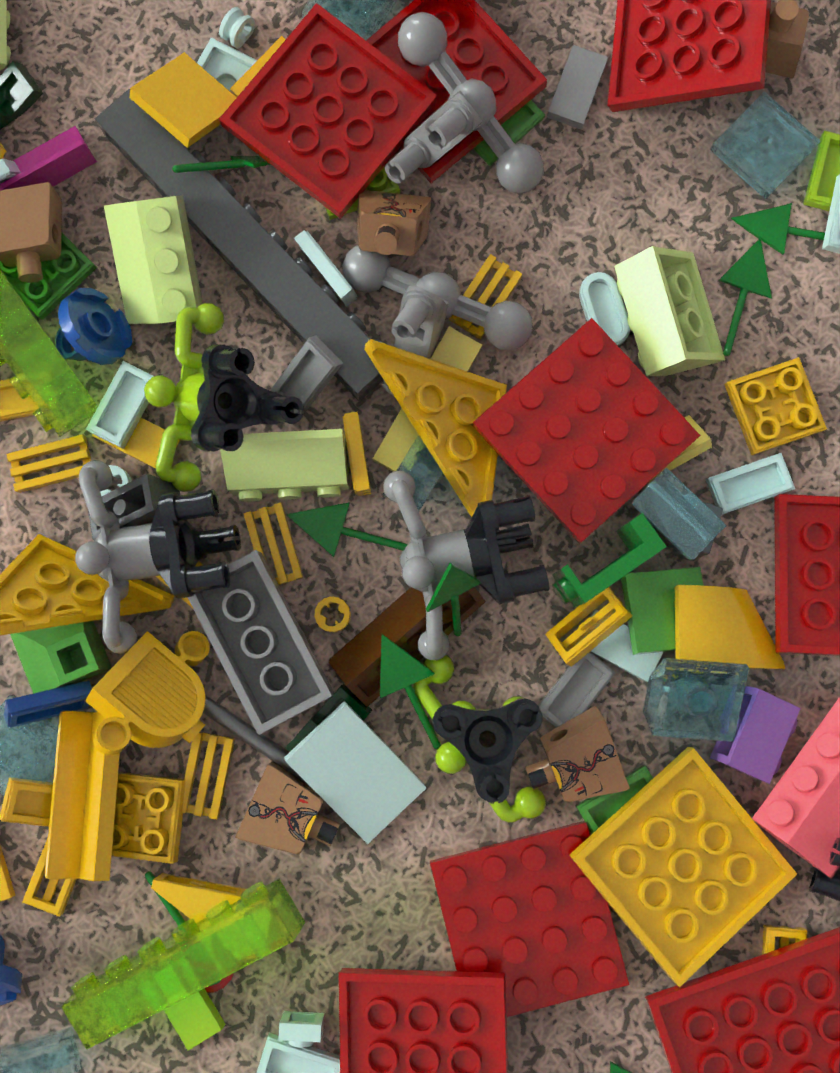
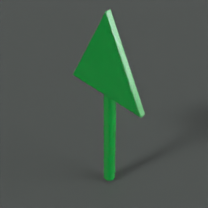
M230 156L231 161L174 165L172 170L175 173L243 168L246 165L257 168L271 164L260 156Z
M792 203L731 218L746 231L782 255L785 252L787 234L824 240L825 236L824 232L788 226Z
M760 239L718 280L741 289L723 350L724 356L731 354L747 293L751 292L772 299Z
M350 502L286 514L287 517L333 557L335 556L341 534L402 551L408 545L343 527Z
M449 563L426 608L427 612L451 600L454 635L460 636L462 629L459 595L481 584L480 580Z
M381 634L380 698L404 688L434 749L437 750L441 744L412 687V684L435 673L384 634Z

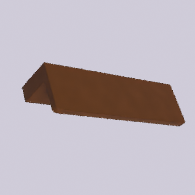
M410 587L329 659V664L341 680L366 707L380 696L381 634H384L418 661L423 658L418 649V640L426 631V606L423 593ZM475 587L459 595L461 624L486 602ZM451 600L442 604L443 632L447 636L454 631Z

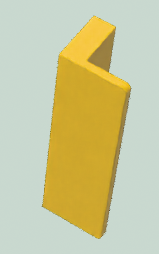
M61 711L59 714L45 866L46 879L110 881L120 753L106 755L95 747L93 741L94 733L99 724L106 719L99 712Z

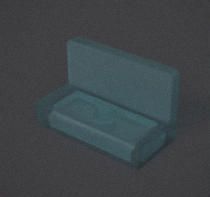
M667 467L632 502V505L640 513H643L647 520L689 560L696 558L727 526Z
M72 1026L0 1047V1073H75L82 1068Z

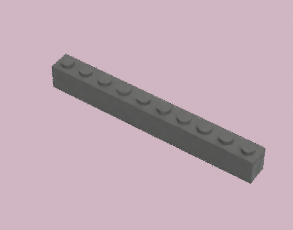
M130 89L124 92L95 118L103 134L163 197L183 195L188 223L303 344H305L309 337L317 335L343 362L334 376L360 402L384 380L364 350L365 344L370 338L364 333L366 327L353 312L345 314L337 305L340 300L326 284L321 288L311 278L314 273L300 257L293 260L285 251L288 246L274 230L267 233L259 224L262 222V219L248 203L242 206L234 198L236 192L222 176L216 180L209 171L173 172L172 167L174 165L205 163L207 161L197 150L190 153L178 139L129 98Z

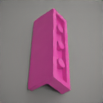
M74 126L13 160L21 173L1 183L0 191L49 182L53 187L97 161L80 132Z

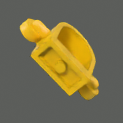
M147 631L92 688L85 701L106 718L99 724L93 736L95 747L101 753L106 755L118 754L126 747L130 739L145 747L163 748L177 743L182 738L190 744L205 726L200 720L205 707V690L199 676L189 666L199 665L209 653L210 644L204 634L198 631L184 633L175 645L174 654Z

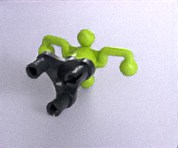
M204 303L197 308L187 307L182 309L177 316L174 350L177 360L182 364L180 381L175 386L170 378L157 375L148 380L144 387V395L153 406L166 407L174 402L176 408L174 424L168 426L163 432L156 460V473L163 481L172 483L177 490L182 492L192 491L199 486L201 471L190 461H181L172 467L178 439L192 440L197 448L204 451L215 452L220 449L235 451L243 443L244 435L241 429L259 424L275 425L280 422L295 424L303 417V414L294 413V409L304 410V406L299 398L293 396L283 397L277 392L269 391L257 385L248 377L255 364L254 357L248 349H233L225 344H216L206 348L203 354L191 351L192 324H194L199 332L205 335L215 334L223 327L224 314L219 307L212 303Z
M448 655L439 660L425 659L424 665L435 674L414 683L413 689L433 719V727L436 733L449 741L437 749L435 762L438 768L447 774H455L460 772L467 762L470 766L478 795L489 802L497 816L505 822H516L523 817L534 819L540 816L546 807V798L540 789L533 790L532 786L520 789L516 793L514 804L511 806L506 800L509 795L510 771L515 753L525 738L541 726L542 713L539 706L534 701L521 696L508 698L502 707L491 710H477L470 702L465 700L442 706L428 685L431 683L443 684L448 682L454 673V663ZM484 731L493 732L495 735L494 744L492 743L488 746L481 745L479 742L480 734Z

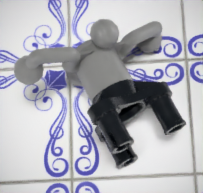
M92 460L83 465L78 479L89 514L94 523L100 526L101 533L94 542L90 541L79 547L75 554V562L77 567L88 575L98 574L109 582V587L105 591L103 598V641L112 652L124 654L137 642L135 628L129 623L120 621V600H123L128 594L129 580L161 576L177 599L192 597L198 591L229 588L230 572L225 561L203 566H196L199 560L207 558V554L232 550L239 551L241 549V539L224 541V539L240 536V532L236 525L203 531L202 528H195L187 521L201 517L218 516L219 501L214 489L186 495H179L177 492L161 494L152 523L120 528L118 518L114 513L106 510L100 493L107 489L112 482L113 474L111 469L100 460Z
M394 471L385 478L383 483L384 493L387 498L398 504L411 537V542L405 547L400 556L402 577L409 587L423 593L426 608L449 563L480 580L481 584L479 585L499 605L514 602V597L549 591V581L544 565L508 573L507 569L503 570L500 554L534 548L533 539H530L532 533L528 523L522 526L499 530L501 527L535 521V511L530 495L499 503H494L493 500L480 502L466 529L427 537L426 528L413 499L416 490L414 478L405 471ZM442 605L430 612L426 610V631L418 640V649L424 658L439 660L447 654L450 648L448 636L443 632Z

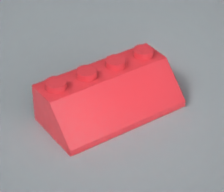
M840 697L752 818L762 830L831 879L840 868L829 863L831 852L840 855V851L832 848L836 838H840Z

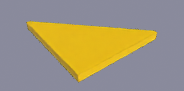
M370 339L365 344L364 350L472 517L478 503L492 500L498 458L496 451L477 432L472 423L506 394L507 385Z
M38 534L0 574V636L103 619V598L105 591L109 587V582L98 574L88 575L81 571L75 562L76 550ZM129 580L128 594L123 600H120V616L169 609L174 601V595L142 580Z

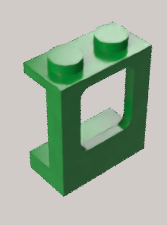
M643 513L616 530L629 551L581 583L568 564L552 574L556 580L552 587L564 604L571 602L574 607L585 604L667 547Z

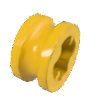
M330 596L317 604L314 617L321 629L335 633L347 627L351 612L344 600ZM331 603L338 604V611L344 614L343 620L340 623L335 620V626L327 625V618L322 615L324 607L327 606L330 609Z

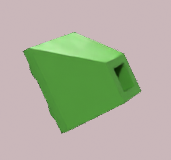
M94 621L10 634L33 693L80 683L112 668Z

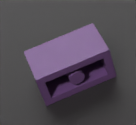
M740 684L710 758L770 784L773 775L778 772L781 766V755L788 738L792 736L796 729L797 716L801 708L761 689Z

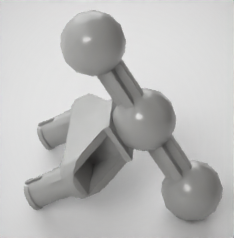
M419 12L407 17L398 32V46L402 56L414 65L421 67L429 66L450 96L445 104L405 139L404 149L385 165L387 176L393 182L401 183L416 169L430 167L467 135L477 130L498 157L496 175L500 185L509 192L517 194L535 189L544 175V163L540 152L530 145L524 143L515 144L494 117L496 113V98L492 88L480 80L473 78L467 80L446 53L447 32L443 22L426 12Z
M359 245L354 246L346 253L342 264L343 274L347 282L355 290L370 293L384 286L404 294L400 313L392 324V334L395 336L394 347L430 359L443 330L444 322L452 315L484 327V334L488 341L501 350H514L522 347L532 334V317L528 310L518 302L503 301L495 304L493 307H489L462 296L456 280L447 273L431 272L422 278H418L391 267L387 255L378 252L362 251L359 249ZM384 381V382H383V388H384L388 393H390L391 395H393L392 392H391V390L389 389V387L387 386V384H386L385 381Z

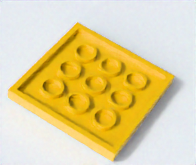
M687 747L569 855L660 967L679 987L797 875L787 860L692 747Z

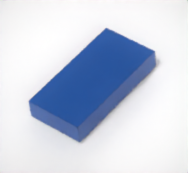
M90 681L5 700L4 717L7 727L11 728L59 716L61 711L88 709L90 705L85 700L92 690Z

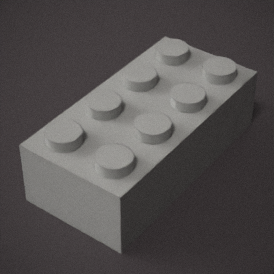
M255 550L228 564L230 572L229 588L195 592L194 596L188 597L257 734L260 735L334 695V691L263 554Z

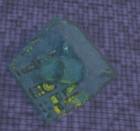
M664 658L649 676L643 707V714L652 735L734 742L749 673L748 665Z

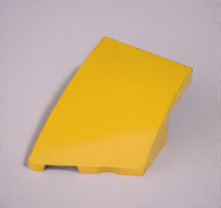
M701 585L675 586L676 661L681 660L676 662V664H688L689 667L694 661L711 662L707 668H712V665H717L716 668H725L728 664H735L734 668L785 669L784 661L779 653H775V644L747 589Z

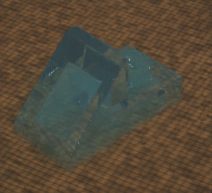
M418 435L397 471H405L414 478L416 490L413 499L418 511H420L440 478L442 470Z

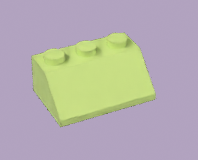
M183 195L104 205L128 324L175 322L182 309L187 307L197 308L202 305Z
M652 246L614 266L618 278L617 288L624 298L628 312V325L634 333L639 350L638 360L641 367L645 370L646 376H667L725 360L693 252Z
M342 429L243 434V443L237 450L225 451L220 449L227 490L232 495H238L239 501L262 500V494L278 493V499L302 498L301 492L317 491V497L330 498L341 496V490H349L348 450Z

